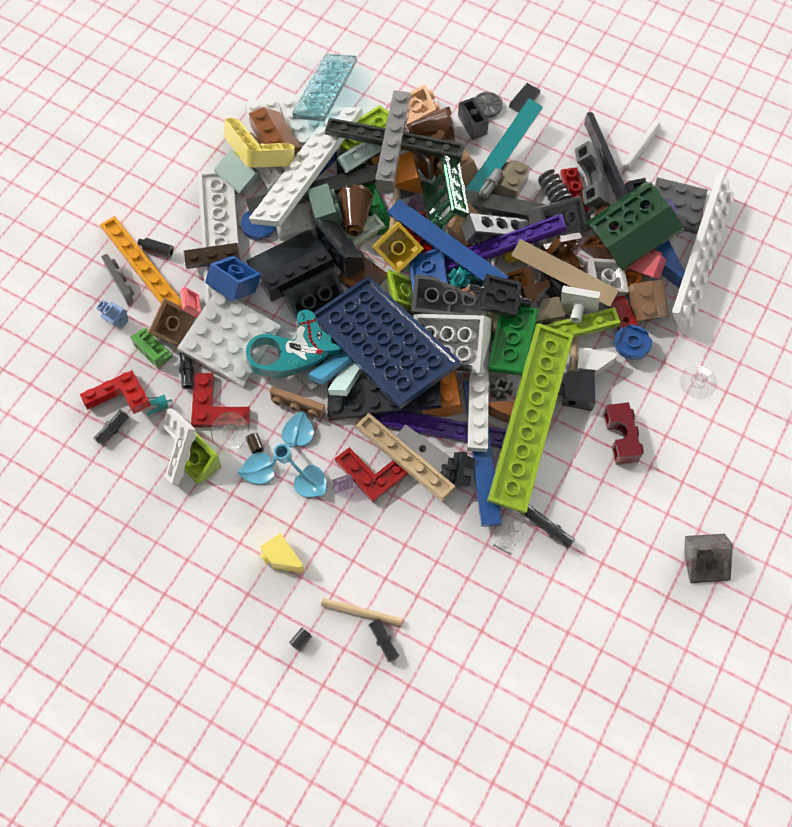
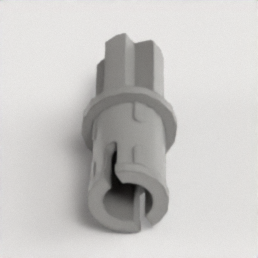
M494 169L490 177L485 179V184L479 193L483 198H487L492 190L497 188L498 182L503 177L500 169Z

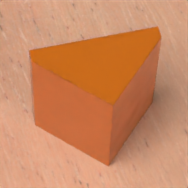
M406 152L400 154L395 188L423 194L420 174L413 153Z

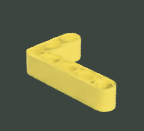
M225 119L224 137L246 166H289L294 161L295 147L292 144H258L239 119Z

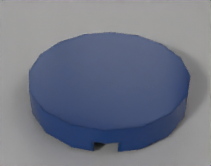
M249 211L242 216L241 228L245 236L250 239L262 240V238H268L275 232L276 226L251 224L249 220L251 214Z
M628 325L627 327H622L616 333L614 346L622 357L629 360H639L649 353L652 347V339L644 328L637 325Z

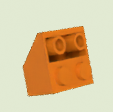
M454 370L441 380L442 408L422 410L423 413L443 417L463 414L459 381Z

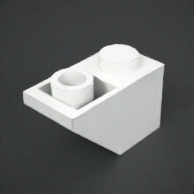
M580 348L577 354L576 372L593 370L596 378L614 365L617 353L608 350L598 351L591 348Z

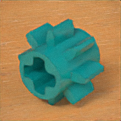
M459 267L457 270L453 268L448 276L451 278L449 283L459 289L463 286L466 288L471 282V279L468 278L470 273L462 267Z

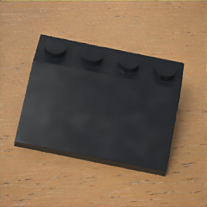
M310 230L304 231L246 260L250 267L261 273L259 283L271 302L283 297L280 291L326 268L334 269L332 256L323 243Z

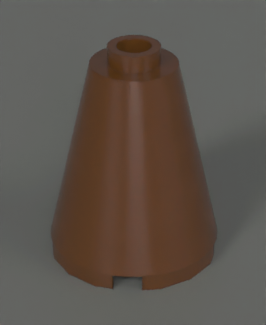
M450 106L412 121L411 126H408L409 133L431 137L440 129L445 132L446 141H455Z
M356 184L351 188L345 186L338 194L345 231L351 236H358L364 230L373 203V195L369 188Z

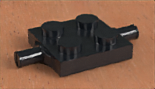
M486 273L482 287L471 284L469 292L480 294L479 310L515 318L520 304L529 307L532 305V299L522 297V282Z

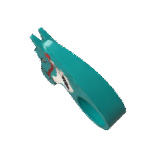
M303 310L297 315L298 330L295 339L291 340L271 334L257 335L247 344L246 358L249 368L254 373L270 378H281L306 371L322 362L328 355L339 354L341 348L331 342V335H327L319 328L314 313L309 310ZM260 345H271L279 351L280 359L271 365H259L252 360L251 354Z

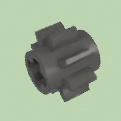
M497 377L496 383L491 382L490 384L492 388L490 394H494L496 400H507V394L512 395L513 393L511 389L513 382H509L507 377Z

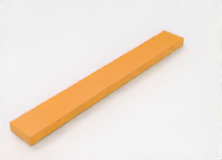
M113 216L101 223V229L157 301L161 304L163 298L182 307L179 296L119 220Z

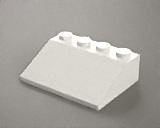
M414 314V318L454 354L462 364L472 365L471 373H481L490 341L492 318L476 315Z

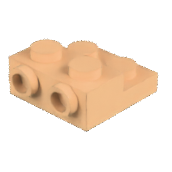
M426 85L411 92V107L406 123L407 128L411 126L412 121L440 110L437 101L435 103L433 101L436 97L432 89L428 90Z

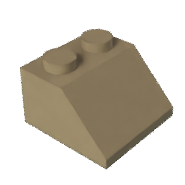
M516 160L506 162L501 169L503 177L498 182L497 188L492 190L490 194L518 199L528 180L531 166Z

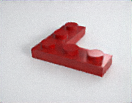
M133 370L122 373L120 376L105 381L103 384L80 394L87 410L121 394L124 395L133 414L151 406Z
M194 373L192 427H250V406L213 407L214 373Z
M350 447L335 458L338 466L372 503L408 475L393 460L374 474Z

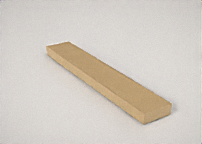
M522 239L519 240L511 255L571 287L600 292L599 301L609 307L619 291Z
M370 413L355 425V428L441 502L455 490L456 486Z

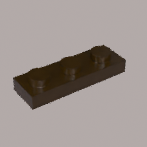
M238 243L184 250L186 269L210 266L211 263L231 256H235L240 260Z

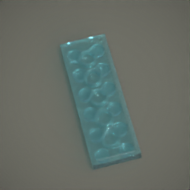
M326 53L293 110V119L325 122L357 63V57L354 55Z

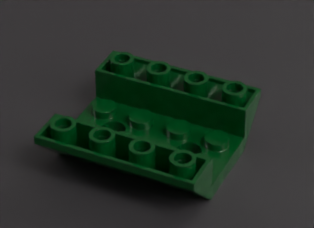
M647 181L586 222L595 236L597 235L607 248L621 271L685 230L669 203L656 187ZM650 204L647 209H641L643 205ZM619 225L616 230H610L612 226Z

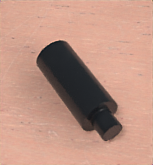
M147 237L145 239L139 238L137 245L142 246L143 250L171 258L174 252L173 245Z

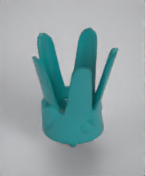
M165 394L158 397H147L148 399H154L150 400L151 406L159 405L157 408L149 411L147 416L157 411L169 409L167 402L172 401V399L166 400Z

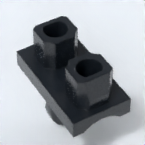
M454 452L453 458H448V464L441 465V469L446 470L445 477L449 478V481L456 488L467 487L471 484V476L464 475L465 468L472 469L475 459L468 456V452Z

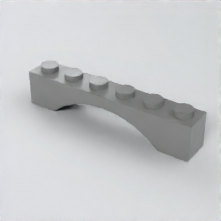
M393 90L375 179L376 191L394 193L400 149L411 107V92Z

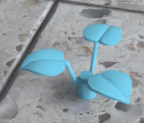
M303 411L299 412L285 424L282 430V439L286 444H279L275 447V456H273L272 463L271 458L267 454L257 452L249 456L238 471V474L250 483L265 484L274 477L272 467L275 466L277 460L283 464L289 462L300 474L294 480L296 492L308 498L323 496L327 488V481L323 471L315 465H308L302 471L292 460L293 455L289 449L295 447L296 444L298 446H305L313 439L314 429Z

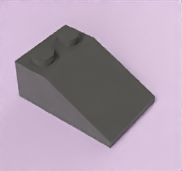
M581 196L527 210L530 225L562 214L567 228L566 232L535 242L534 245L553 242L558 236L588 231Z

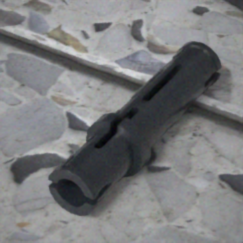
M528 505L527 512L523 515L549 534L551 539L554 538L566 549H569L574 543L575 538L562 530L559 524L556 525L533 508V506Z

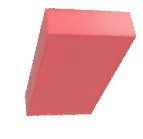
M183 287L180 291L182 310L197 318L201 313L199 294L187 287Z

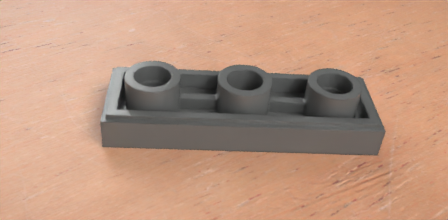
M107 254L102 255L103 263L128 306L133 304L132 296L135 295L130 285L126 286L125 282L127 280L123 272H118L119 266L114 258L111 259Z

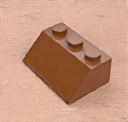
M262 107L248 113L250 126L261 144H292L295 147L294 154L302 149L281 112Z

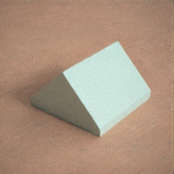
M229 150L214 168V172L239 194L261 178L256 169L246 166L236 152Z

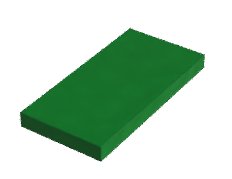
M519 306L515 318L499 315L487 367L489 372L522 376L535 331L539 308Z

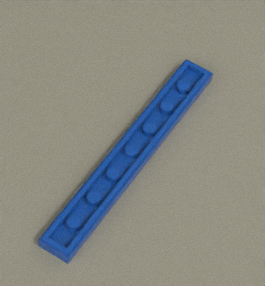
M398 199L387 212L393 219L400 222L481 282L484 281L486 273L509 279L503 272Z
M469 381L463 382L468 422ZM488 426L487 452L471 451L472 458L475 459L473 469L481 527L501 526L502 524L499 505L487 502L495 474Z

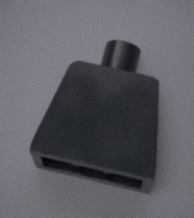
M593 370L564 374L558 395H562L563 406L587 411L593 410L596 403L595 374Z

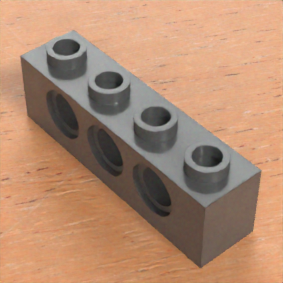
M469 213L461 223L466 242L482 243L530 225L529 221L525 219Z

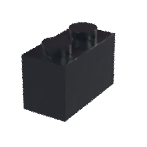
M475 98L459 102L457 116L471 139L474 140L487 135L489 120Z

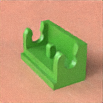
M142 328L136 334L130 336L134 347L158 369L170 360L173 354L153 335L148 333L146 328Z

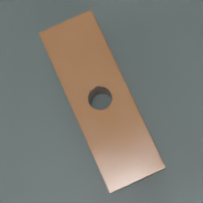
M273 386L269 391L271 401L275 405L288 406L295 412L303 411L312 418H324L326 414L325 404Z

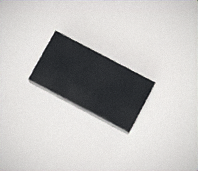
M526 83L509 103V108L520 112L529 98L535 101L540 95L541 90Z

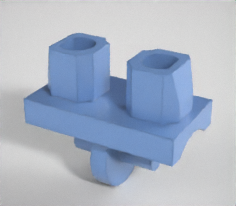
M104 300L96 307L102 313L100 317L114 326L123 327L127 324V311L112 302L108 304Z

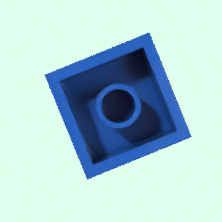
M231 256L210 264L205 283L233 302L256 293L261 273L235 256Z

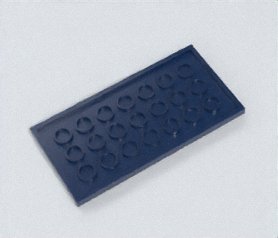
M369 276L314 312L319 328L327 335H331V340L341 348L399 409L406 406L461 366V361Z

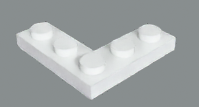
M167 409L162 427L176 441L165 477L171 484L179 485L185 473L186 461L190 457V448L196 437V429L173 409Z

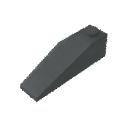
M415 274L411 315L486 316L487 311L479 310L480 297L456 288L452 284L445 283L434 276Z

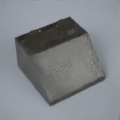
M725 533L685 536L684 556L690 583L731 581L733 543Z

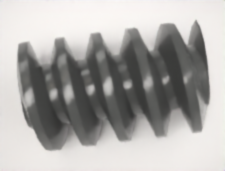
M554 169L547 170L539 176L538 184L550 203L572 198L569 190L565 189L566 185L563 183L560 175L555 173Z

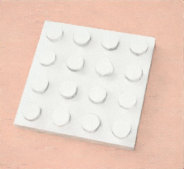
M215 291L181 341L177 351L243 388L253 372L247 364L246 347L248 342L260 334L276 336L281 325L237 300L232 302L218 291ZM269 345L256 347L251 354L252 360L258 364Z

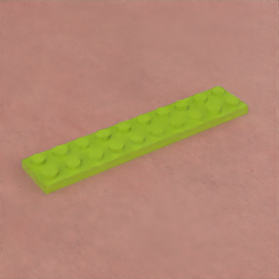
M539 323L536 325L487 502L523 514L527 512L574 335Z

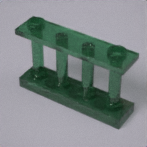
M444 156L441 160L443 172L432 184L426 181L421 182L427 219L443 231H445L444 227L455 215L464 218L469 215L460 162L448 156ZM445 180V185L438 192V187ZM447 193L448 197L440 205V200ZM450 206V211L442 217V213Z

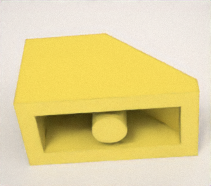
M281 533L260 546L262 552L260 557L266 565L270 564L273 569L296 573L304 572L302 562Z

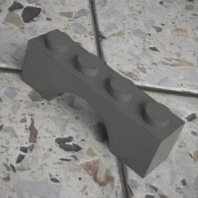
M587 141L575 148L577 163L585 173L588 187L582 190L584 205L595 212L596 209H600L601 205L610 206L611 203L601 150L590 141Z

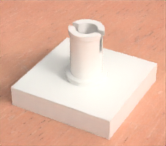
M563 286L561 304L564 312L572 313L570 317L572 323L579 324L582 322L583 315L599 310L600 292Z

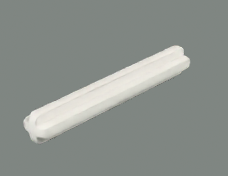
M660 121L652 122L623 161L622 165L625 170L632 168L662 126Z

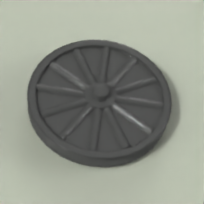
M482 92L475 96V100L486 117H493L501 112L503 102L497 94Z

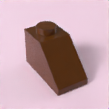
M590 236L580 247L581 250L593 258L613 259L598 236Z

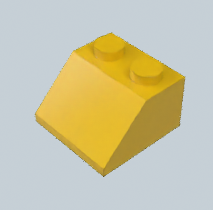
M396 222L371 246L397 273L424 249L400 222Z

